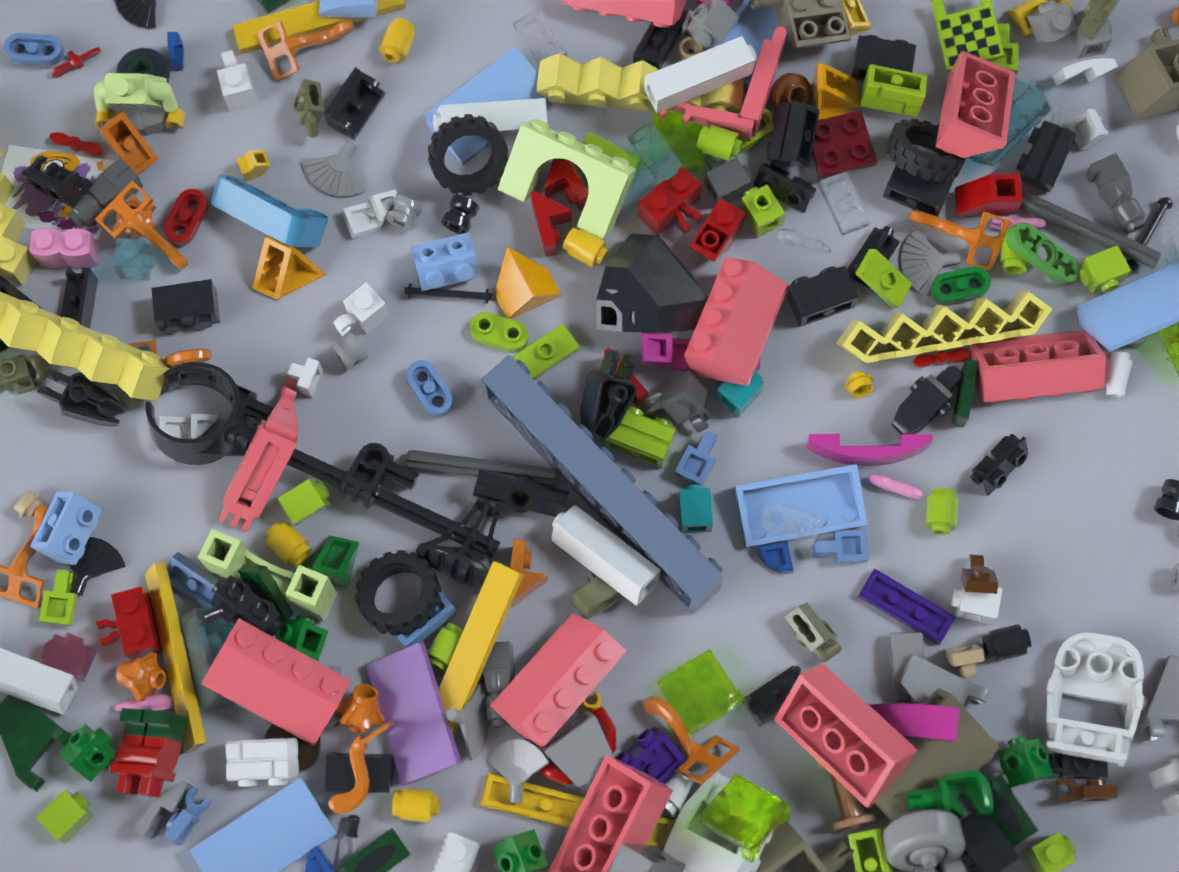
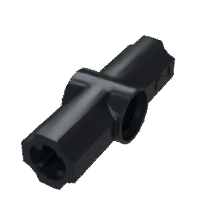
M480 468L473 496L507 504L516 513L530 510L557 517L559 513H565L569 492L535 483L527 475L520 474L512 477ZM523 491L527 496H519L515 492Z

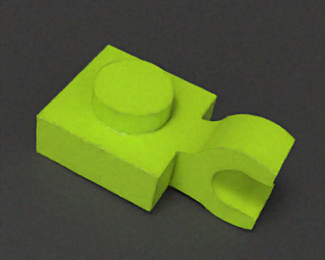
M997 24L1005 57L989 62L1011 70L1017 75L1019 71L1018 43H1009V24Z
M57 569L54 591L44 590L39 617L40 622L73 626L78 595L69 592L74 583V573Z

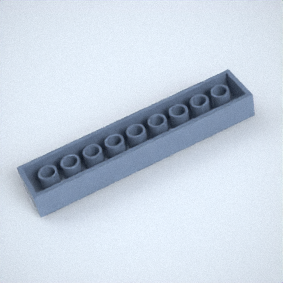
M510 355L505 357L481 378L484 397L552 468L557 470V473L622 541L661 569L659 580L694 614L720 590L724 577L721 574L723 572L721 566L713 558L706 559L699 551L701 547L698 542L690 535L685 537L677 529L679 527L678 522L668 512L663 514L656 507L657 501L647 490L643 492L639 490L634 484L636 480L633 475L625 468L620 470L612 462L615 459L609 450L604 446L599 448L591 440L593 435L583 424L576 425L571 419L572 414L569 409L561 402L556 404L549 397L551 395L550 390L541 381L536 383L529 376L530 370L521 360L518 359L515 362Z

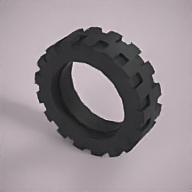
M464 114V117L461 118L458 116L452 117L450 122L447 124L443 122L439 126L440 130L437 133L434 132L431 136V145L428 144V162L433 175L444 189L449 188L453 194L463 193L464 196H472V193L475 192L478 194L484 193L486 188L489 186L490 188L494 187L497 184L498 178H502L504 167L509 159L507 153H509L508 147L496 125L491 121L490 123L487 122L486 118L479 115L476 118L472 114ZM477 135L489 141L492 147L491 156L488 163L481 170L469 175H459L447 169L444 163V156L448 147L455 140L463 136Z
M903 119L900 123H895L885 149L886 153L890 154L889 159L892 162H896L897 166L902 170L906 169L913 176L919 175L922 176V179H934L936 182H942L943 179L951 181L953 177L957 178L966 157L961 158L954 154H948L942 149L937 148L936 141L939 125H932L930 121L926 120L920 122L918 119H911L910 121ZM914 145H920L929 148L934 152L938 153L939 155L927 153L915 147Z
M397 550V553L393 554L391 551L386 552L380 559L374 558L370 562L371 565L362 570L360 573L362 577L360 580H357L355 586L357 589L355 601L359 605L358 609L371 627H375L378 632L383 634L389 632L391 636H399L403 632L406 635L414 632L413 629L424 627L427 624L426 620L429 617L432 619L436 614V605L439 606L441 602L439 592H442L438 577L428 561L424 558L421 559L419 554L415 552L408 554L405 550ZM402 572L414 573L422 580L421 593L411 607L395 614L383 613L376 608V592L384 580Z

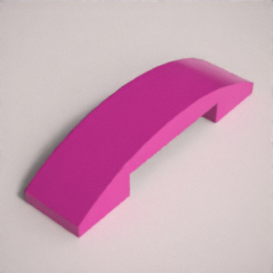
M642 332V363L664 369L688 371L690 369L684 354L691 339L672 338V334ZM760 359L755 370H759L761 368Z
M809 434L806 448L832 461L850 465L857 464L859 466H878L900 462L920 454L928 449L933 436L932 434H901L897 446H840V434Z
M868 704L904 738L957 742L959 708L923 704Z

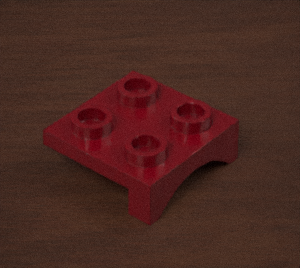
M862 110L818 120L812 154L819 184L829 182L833 175L868 168L878 164Z

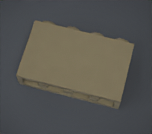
M937 688L923 705L960 709L957 742L905 738L918 751L904 773L875 802L892 822L899 817L913 812L938 810L935 807L908 811L907 804L909 803L906 802L905 790L934 788L937 777L963 771H978L992 760L994 753L1000 748L952 694L940 688Z

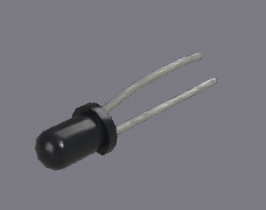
M350 815L348 817L337 871H339L347 836L353 837V855L355 854V838H358L357 831L360 818L357 815Z

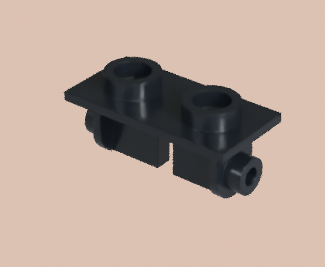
M772 162L770 164H761L753 187L760 189L768 185L775 198L805 213L810 199L814 197L817 191L813 187V183H809L797 176H794L791 180L788 178L789 172L775 166Z
M884 226L883 229L874 227L847 269L850 278L869 289L871 288L855 273L869 249L878 250L889 261L900 243L899 240L894 238V230L891 227Z
M1014 434L1004 436L990 451L991 455L996 457L997 460L994 461L985 456L972 469L973 474L970 478L978 485L983 482L986 495L989 496L995 489L1002 487L1008 475L1016 467L1024 464L1029 454L1025 437L1019 440Z

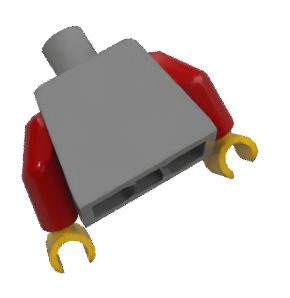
M593 691V696L597 700L595 704L590 705L584 700L582 706L585 712L556 732L545 746L540 747L549 761L546 766L539 770L546 778L563 785L574 783L577 787H582L588 782L592 784L606 755L614 758L613 753L617 748L616 726L606 709L601 707V697L598 692Z

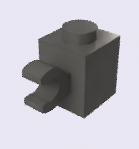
M705 155V164L711 171L706 173L704 185L715 203L719 199L731 203L743 197L750 190L751 181H753L751 172L746 165H741L738 158L730 162L723 159L714 161L710 155Z
M688 370L667 381L660 404L679 425L690 419L693 428L697 432L709 428L706 421L711 419V414L704 408L708 390L693 372Z

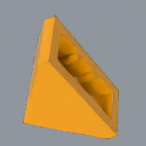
M822 62L817 64L813 79L814 107L820 109L818 120L847 114L859 107L858 80Z
M267 235L264 239L252 289L279 300L327 274L295 247L284 244Z
M506 247L494 294L506 318L514 319L561 296L547 268L512 248Z

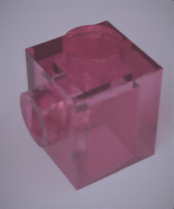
M66 633L65 637L54 634L52 641L49 640L43 648L42 664L74 675V678L84 681L97 652L89 646L83 645L84 639L71 633Z

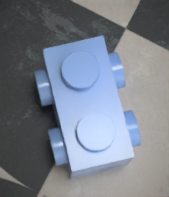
M469 232L411 246L422 291L480 278Z
M57 491L30 547L57 563L76 565L84 554L85 545L91 532L94 531L98 524V517L102 509L75 492Z

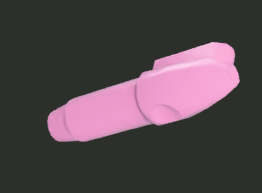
M1002 216V218L1011 220L1009 227L1021 222H1027L1036 229L1044 228L1047 224L1044 219ZM992 218V221L989 222V227L1000 230L1002 221Z
M882 474L868 475L867 481L869 484L881 489L890 490L915 499H920L924 496L922 490L895 480L892 477Z
M158 694L146 697L144 702L136 701V699L126 700L117 703L114 710L119 712L122 708L143 710L174 708L173 697L169 694Z

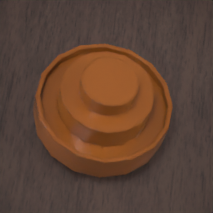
M786 73L775 81L770 97L772 105L777 111L778 102H804L810 104L813 92L811 84L806 77L797 73Z

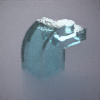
M652 120L627 137L657 183L672 178L678 172V169L683 166Z

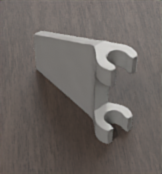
M911 654L899 682L915 704H923L937 688L952 694L963 707L967 698L978 704H981V702L986 703L991 693L989 689L966 681L914 654Z
M1169 656L1166 659L1144 716L1142 727L1144 741H1157V737H1165L1163 722L1179 723V656Z

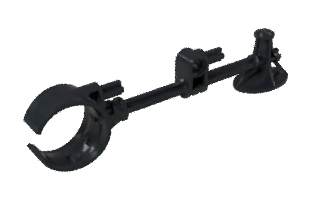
M203 362L184 363L163 373L165 387L168 392H171L182 386L201 385L221 393L231 403L233 411L227 422L217 431L196 439H181L171 436L162 431L156 424L155 409L150 401L145 403L150 435L156 446L169 458L188 465L209 464L220 460L224 456H244L259 427L255 423L251 426L248 425L247 418L251 417L260 422L262 420L267 421L274 409L256 400L257 393L236 384L233 378L223 369ZM369 443L363 446L349 471H343L294 449L286 465L336 487L339 490V496L346 497L348 495L352 497L351 501L354 503L361 501L367 509L372 505H376L442 535L426 543L419 544L416 548V553L419 554L421 559H426L434 570L442 573L445 577L473 588H482L489 570L471 551L475 550L486 555L489 567H491L493 557L496 555L501 543L493 539L495 526L502 512L495 502L485 498H478L466 517L461 522H456L382 488L385 479H388L412 490L419 477V473L393 462L394 455L390 454L382 444ZM370 460H377L381 464L378 466H370L369 464H367V462ZM479 510L481 514L474 527L469 528L465 526L475 512ZM488 516L493 517L488 536L481 533V529ZM446 540H453L463 546L462 548L438 546L437 544Z

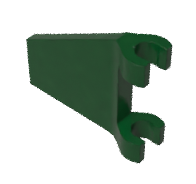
M7 695L0 704V736L16 777L30 789L33 788L38 792L46 781L31 769L55 740L64 747L72 734L63 729L32 703Z

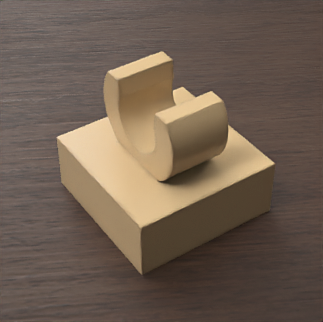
M974 643L944 649L946 662L953 667L958 666L960 677L963 676L964 680L977 677L974 663L985 661L983 648Z

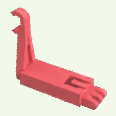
M777 27L772 41L764 39L740 117L738 113L681 103L660 112V119H665L666 112L673 110L685 115L683 117L685 127L689 125L690 121L708 127L715 125L739 133V139L751 141V137H756L777 72L784 49L786 29L784 27Z
M287 377L280 391L277 405L267 421H261L224 494L223 504L225 505L218 517L219 521L225 522L228 514L231 513L233 516L229 525L236 527L240 518L245 519L241 525V530L247 532L254 518H259L298 442V422L293 402L297 394L295 389L298 381Z

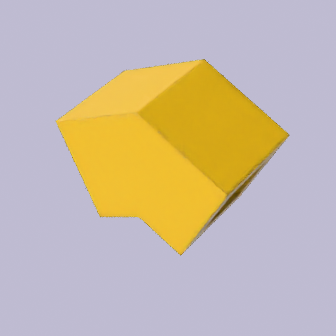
M249 150L245 156L236 159L246 182L262 176L271 166L265 150Z

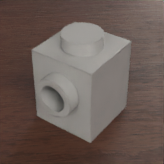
M709 0L702 2L691 15L692 20L686 29L699 44L707 48L723 43L739 16L723 0Z
M1054 0L1047 1L1039 5L1037 11L1027 16L1037 42H1055L1078 29L1067 2L1055 3Z
M1084 10L1078 12L1073 17L1078 29L1086 16L1083 13ZM1109 19L1093 40L1079 32L1078 29L1070 33L1077 58L1104 54L1112 42V25Z

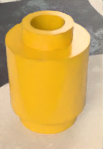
M395 18L388 25L379 47V51L385 60L392 63L406 60L415 38V26L410 21L403 18Z
M572 228L563 243V249L568 251V255L592 268L596 264L602 265L609 253V249L606 248V241L583 229Z
M288 522L273 524L265 534L267 537L265 544L286 564L291 563L294 567L303 563L312 551V548L308 546L309 542Z
M403 788L402 791L395 790L392 803L393 816L400 817V820L432 822L433 816H439L440 797L435 796V790Z

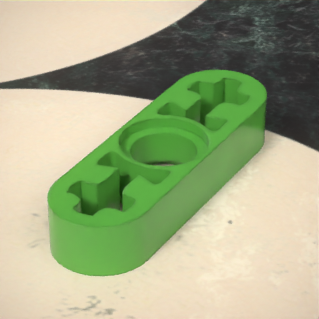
M1021 222L1007 229L1005 240L1008 247L1024 257L1028 263L1053 282L1063 285L1073 282L1078 278L1080 268L1076 259L1031 224ZM1040 246L1047 252L1046 261L1041 260L1038 255Z

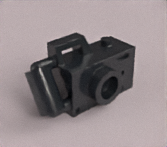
M1053 752V754L1048 753V762L1052 773H1058V778H1108V762L1056 752Z

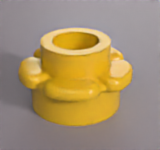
M862 371L855 372L848 377L845 389L851 394V397L856 399L863 398L874 390L872 383L874 378L871 374L866 375Z

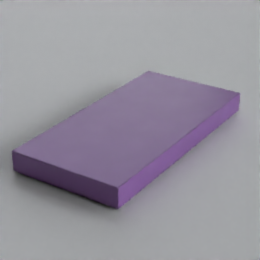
M419 642L367 664L366 668L371 685L379 692V709L385 718L383 724L390 720L394 721V724L385 731L402 786L410 785L462 764L425 644Z

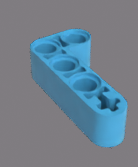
M219 174L210 202L218 209L270 237L294 247L320 246L329 218L315 210L296 209L243 180L227 174Z

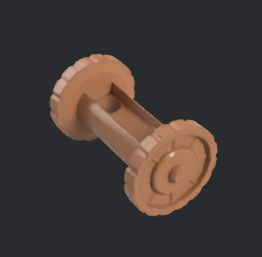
M819 762L817 763L818 770H827ZM829 772L841 820L833 824L834 831L850 828L855 830L859 829L862 825L875 822V814H864L862 803Z

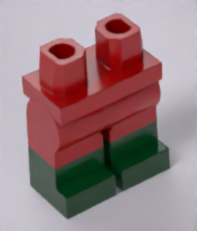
M122 708L119 721L125 722L121 744L115 753L116 763L112 762L110 772L119 774L116 792L137 796L138 793L147 797L160 798L163 782H174L176 773L172 771L178 761L188 718L168 711Z

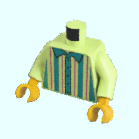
M106 73L105 80L98 81L94 86L97 109L96 127L98 128L101 122H108L114 117V110L111 107L164 108L168 112L165 126L172 129L173 123H176L180 129L183 127L186 114L178 108V103L166 78L149 74Z

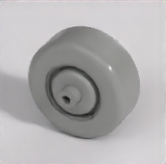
M923 810L904 815L891 822L883 832V843L887 860L891 866L902 871L913 872V868L922 866L925 869L933 867L937 869L944 861L958 859L965 850V839L959 819L952 813L942 810Z

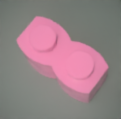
M41 228L31 232L29 252L37 263L45 268L57 269L69 265L82 269V267L93 268L98 266L100 246L92 233L84 229L74 228L60 232L52 228Z

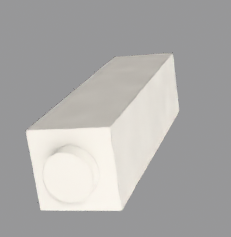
M740 36L646 75L644 89L656 113H660L753 74L754 63L757 61L756 53L752 45H747L743 36Z
M545 98L440 105L437 113L433 114L435 132L440 130L439 126L443 122L447 124L451 121L450 118L455 116L461 118L464 117V114H472L476 118H478V115L486 118L487 122L490 123L491 121L496 125L502 135L518 134L521 125L533 119L542 120L548 124ZM468 135L463 137H477V135Z
M574 505L566 513H559L554 519L551 541L637 606L656 589L661 569L579 507Z
M0 648V692L64 715L78 689L74 675Z

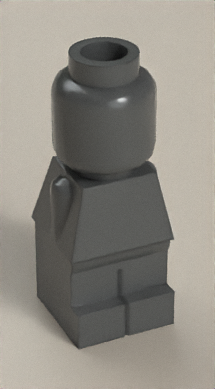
M1115 153L1091 163L1086 177L1090 183L1095 182L1099 190V196L1110 209H1113V215L1120 227L1127 229L1129 233H1134L1145 226L1143 221L1145 213L1139 202L1135 198H1131L1133 190L1130 174H1128L1118 154Z
M119 158L99 174L89 190L91 195H84L73 209L71 208L72 212L67 216L79 229L83 225L90 226L96 221L95 218L103 211L102 209H105L132 180L141 189L144 186L139 176ZM133 189V190L125 197V201H126L127 198L130 197L134 192L137 193L139 190H138V189Z
M509 641L495 642L483 670L486 689L490 694L485 700L486 717L491 721L492 728H505L511 725L491 708L490 704L515 677L513 645Z

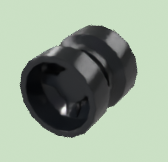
M454 194L449 203L450 210L444 214L441 224L454 233H468L471 228L470 221L477 215L480 207L472 199Z
M1166 479L1161 488L1162 497L1157 499L1154 511L1165 518L1179 521V481Z

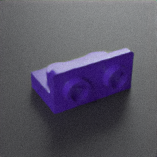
M655 726L641 732L636 738V743L628 750L621 751L614 757L650 775L661 783L687 761L668 736Z

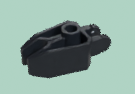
M609 350L606 353L600 370L593 369L587 373L580 407L581 424L592 435L596 433L605 439L620 426L637 393L635 384L630 382L633 368L636 364L635 357L628 354L624 355L618 366L620 355L618 351Z
M948 366L936 378L930 374L926 378L921 376L910 387L912 393L899 405L892 421V427L900 434H916L921 432L937 415L942 418L953 407L951 403L953 394L951 392L960 383L959 379H961L962 373L959 367Z
M48 369L46 376L51 381L58 382L66 386L63 394H60L49 387L40 386L37 393L58 403L63 416L99 426L114 427L119 425L120 420L101 410L103 407L108 406L125 413V404L113 392L95 381H90L82 372L72 374L69 377L55 370Z

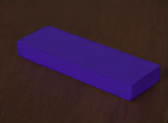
M875 568L858 595L859 598L916 632H922L923 636L940 645L956 616Z

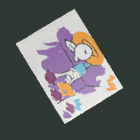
M9 145L1 173L6 175L14 190L5 206L17 211L26 224L24 228H52L60 232L78 228L67 216L72 212L69 206L39 192L21 173L24 169L27 170L37 157L43 155L47 157V160L41 166V172H44L47 166L54 161L71 172H78L79 176L88 178L94 184L99 174L115 161ZM95 221L92 225H83L80 229L91 232L95 239H99L102 226Z

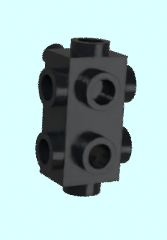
M232 575L228 578L223 576L217 581L211 590L214 593L211 602L213 607L200 612V616L205 624L220 617L227 623L233 622L236 624L239 618L272 637L283 625V622L279 620L280 613L271 601L261 599L253 592L249 584L243 580H237Z

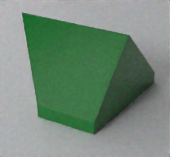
M330 535L326 543L300 565L328 576L332 585L348 589L359 542Z

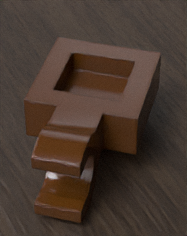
M969 554L970 569L962 568L961 576L965 592L997 594L999 582L994 570L984 566L983 555Z
M1061 778L1056 781V785H1065L1069 788L1068 796L1057 798V802L1062 804L1072 801H1111L1118 798L1117 785H1106L1105 779L1086 780V785L1078 786L1070 778Z

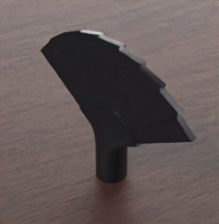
M114 0L118 11L128 22L139 28H156V0Z
M89 537L85 545L84 554L77 564H68L76 575L71 593L83 596L87 582L90 579L126 567L117 549L102 539Z

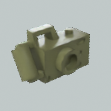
M1090 0L1083 11L1086 16L1078 31L1093 40L1115 10L1119 0Z
M304 79L296 93L293 109L298 111L299 124L306 125L307 134L311 138L319 135L318 123L324 114V105L320 82Z
M25 354L1 360L0 393L13 387L18 394L37 389L35 382L44 380L47 373L41 355L37 356L34 354L27 357ZM26 383H31L30 386L21 388L20 386Z
M593 572L587 575L588 584L578 587L573 592L572 604L587 620L622 600V595L601 578L595 579L597 575Z
M808 602L797 606L785 616L786 620L795 630L793 635L797 642L802 646H807L811 652L814 651L820 661L827 662L842 651L840 644L834 639L837 636L825 620H820ZM827 642H830V644H829L828 646H826V647L823 648L822 650L820 649V648H821L822 646H824Z

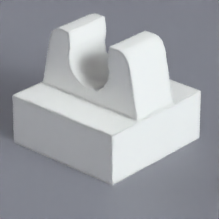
M1087 109L1068 125L1069 129L1077 134L1075 141L1080 150L1089 149L1109 134L1108 130H1105L1101 122L1102 119L1098 116L1095 109Z
M307 358L305 366L291 363L287 375L290 376L289 378L298 381L297 387L302 395L312 398L323 369L319 361Z

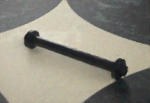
M1169 197L1159 199L1160 207L1142 237L1141 244L1147 246L1165 211L1172 208L1173 203ZM1132 259L1126 260L1131 271L1138 270L1139 265L1137 261Z
M409 283L408 287L404 289V294H408V298H412V295L479 299L485 300V304H488L489 300L493 298V293H489V289H486V292L443 289L422 291L421 288L413 287L412 283Z

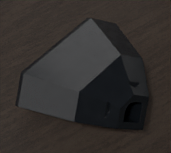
M632 233L605 266L596 298V330L614 332L695 330L709 295L659 235Z

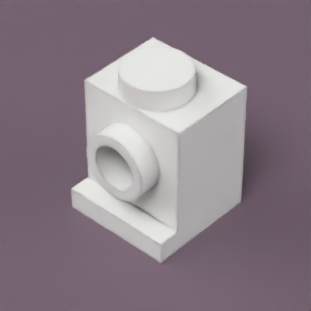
M964 587L962 589L955 588L951 606L956 607L955 616L992 625L998 618L1003 589L998 588L997 594L965 592Z

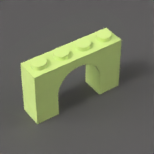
M533 119L522 124L519 129L498 190L524 202L530 198V192L535 191L547 161L554 158L567 159L580 167L587 178L589 186L588 198L577 227L604 239L613 230L636 168L629 166L630 163L624 158L617 156L612 158L603 154V150L593 144L584 145L576 141L574 135L563 131L558 133L550 129L549 124Z
M211 529L198 556V559L206 569L218 578L223 576L228 578L232 575L237 580H242L238 570L243 564L267 566L292 609L324 622L337 596V592L328 576L298 565L295 573L279 568L249 552L240 540Z

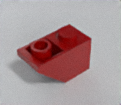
M1020 173L989 174L956 186L954 189L957 217L982 216L984 212L993 215H1016L1023 201Z
M719 199L689 248L716 262L728 251L744 225L746 212Z

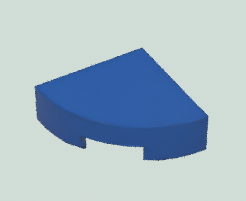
M177 31L167 32L171 68L173 71H183L184 44Z
M787 541L757 546L758 556L767 567L779 573L789 574L794 572Z
M316 845L307 857L308 861L305 872H338L321 847Z

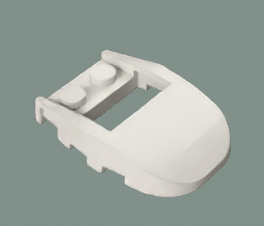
M1097 633L1076 634L1068 638L1060 647L1054 662L1055 667L1051 679L1048 680L1047 751L1049 754L1056 752L1117 763L1119 766L1124 767L1143 708L1142 680L1144 674L1141 655L1130 642L1119 637ZM1062 695L1127 706L1124 729L1059 718Z
M717 771L701 785L682 807L663 851L686 865L683 872H756L761 863L759 857L765 843L769 844L773 834V830L769 826L775 811L781 813L783 807L776 799L758 793L721 775ZM707 805L752 828L737 854L687 830L691 819L698 810H702Z

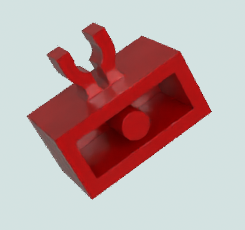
M680 165L638 202L637 216L656 235L662 233L675 220L678 221L680 229L687 234L690 231V225L685 222V216L693 218L697 223L702 221L703 215L696 209L690 208L700 199L702 184Z
M142 586L111 594L116 620L96 621V625L100 630L106 627L118 628V630L112 631L108 637L99 638L101 645H111L120 638L124 655L132 661L137 658H143L149 652L162 653L149 592Z

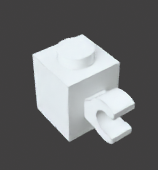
M233 50L222 53L225 69L217 70V74L229 111L258 104L246 64H237Z
M366 282L343 301L347 314L341 315L333 323L336 326L335 329L342 337L348 335L358 325L367 334L385 320L389 313L386 303Z

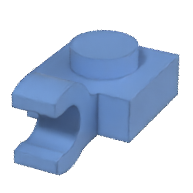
M706 430L697 449L688 445L674 474L695 485L703 486L716 461V458L710 456L709 453L717 441V435Z
M865 529L834 531L833 540L814 541V545H811L812 558L835 555L836 564L865 563L869 560Z
M195 787L189 789L186 794V809H183L181 813L176 812L169 819L165 827L168 830L164 837L179 846L182 845L200 820L199 816L212 803V799L206 797L201 804H195L194 797L199 791Z

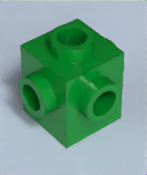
M297 615L296 619L282 621L283 625L276 633V639L313 660L319 661L328 630L314 625L315 621L301 615Z
M85 724L80 730L75 731L70 736L68 743L60 750L59 754L73 769L92 782L101 771L109 767L116 751L110 745L113 739L104 730L98 727L94 731Z
M1026 735L1007 741L1009 747L997 751L1001 769L1004 771L1011 788L1027 785L1053 775L1048 762L1047 750L1042 745L1040 738L1027 741Z
M534 829L513 835L492 846L501 872H537L549 866Z

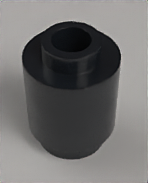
M1019 624L990 630L989 634L982 636V643L988 660L996 659V661L1027 655V648L1032 646L1028 630L1022 629Z

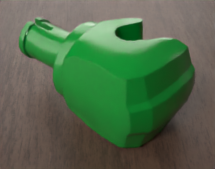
M977 770L937 777L934 788L905 790L906 802L909 803L907 804L908 811L937 807L938 810L953 813L958 818H962L965 811L958 800L964 799L972 806L978 816H986L993 812V796L989 782Z

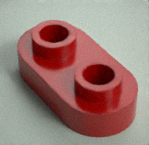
M187 189L178 196L164 223V233L169 242L174 245L183 246L190 243L208 211V201L200 190ZM192 204H198L195 210L189 209ZM179 229H185L184 234L176 235Z

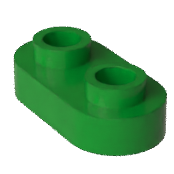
M969 267L941 273L933 280L930 288L931 296L937 303L942 305L981 298L990 288L991 277L981 267ZM974 281L979 287L972 288L969 282ZM940 288H948L950 294H943Z

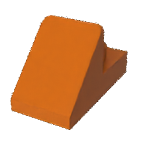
M123 111L98 128L110 148L137 175L159 160Z
M514 539L510 568L523 573L524 576L510 607L516 606L548 581V575L545 573L524 571L531 568L532 550H527L526 540Z

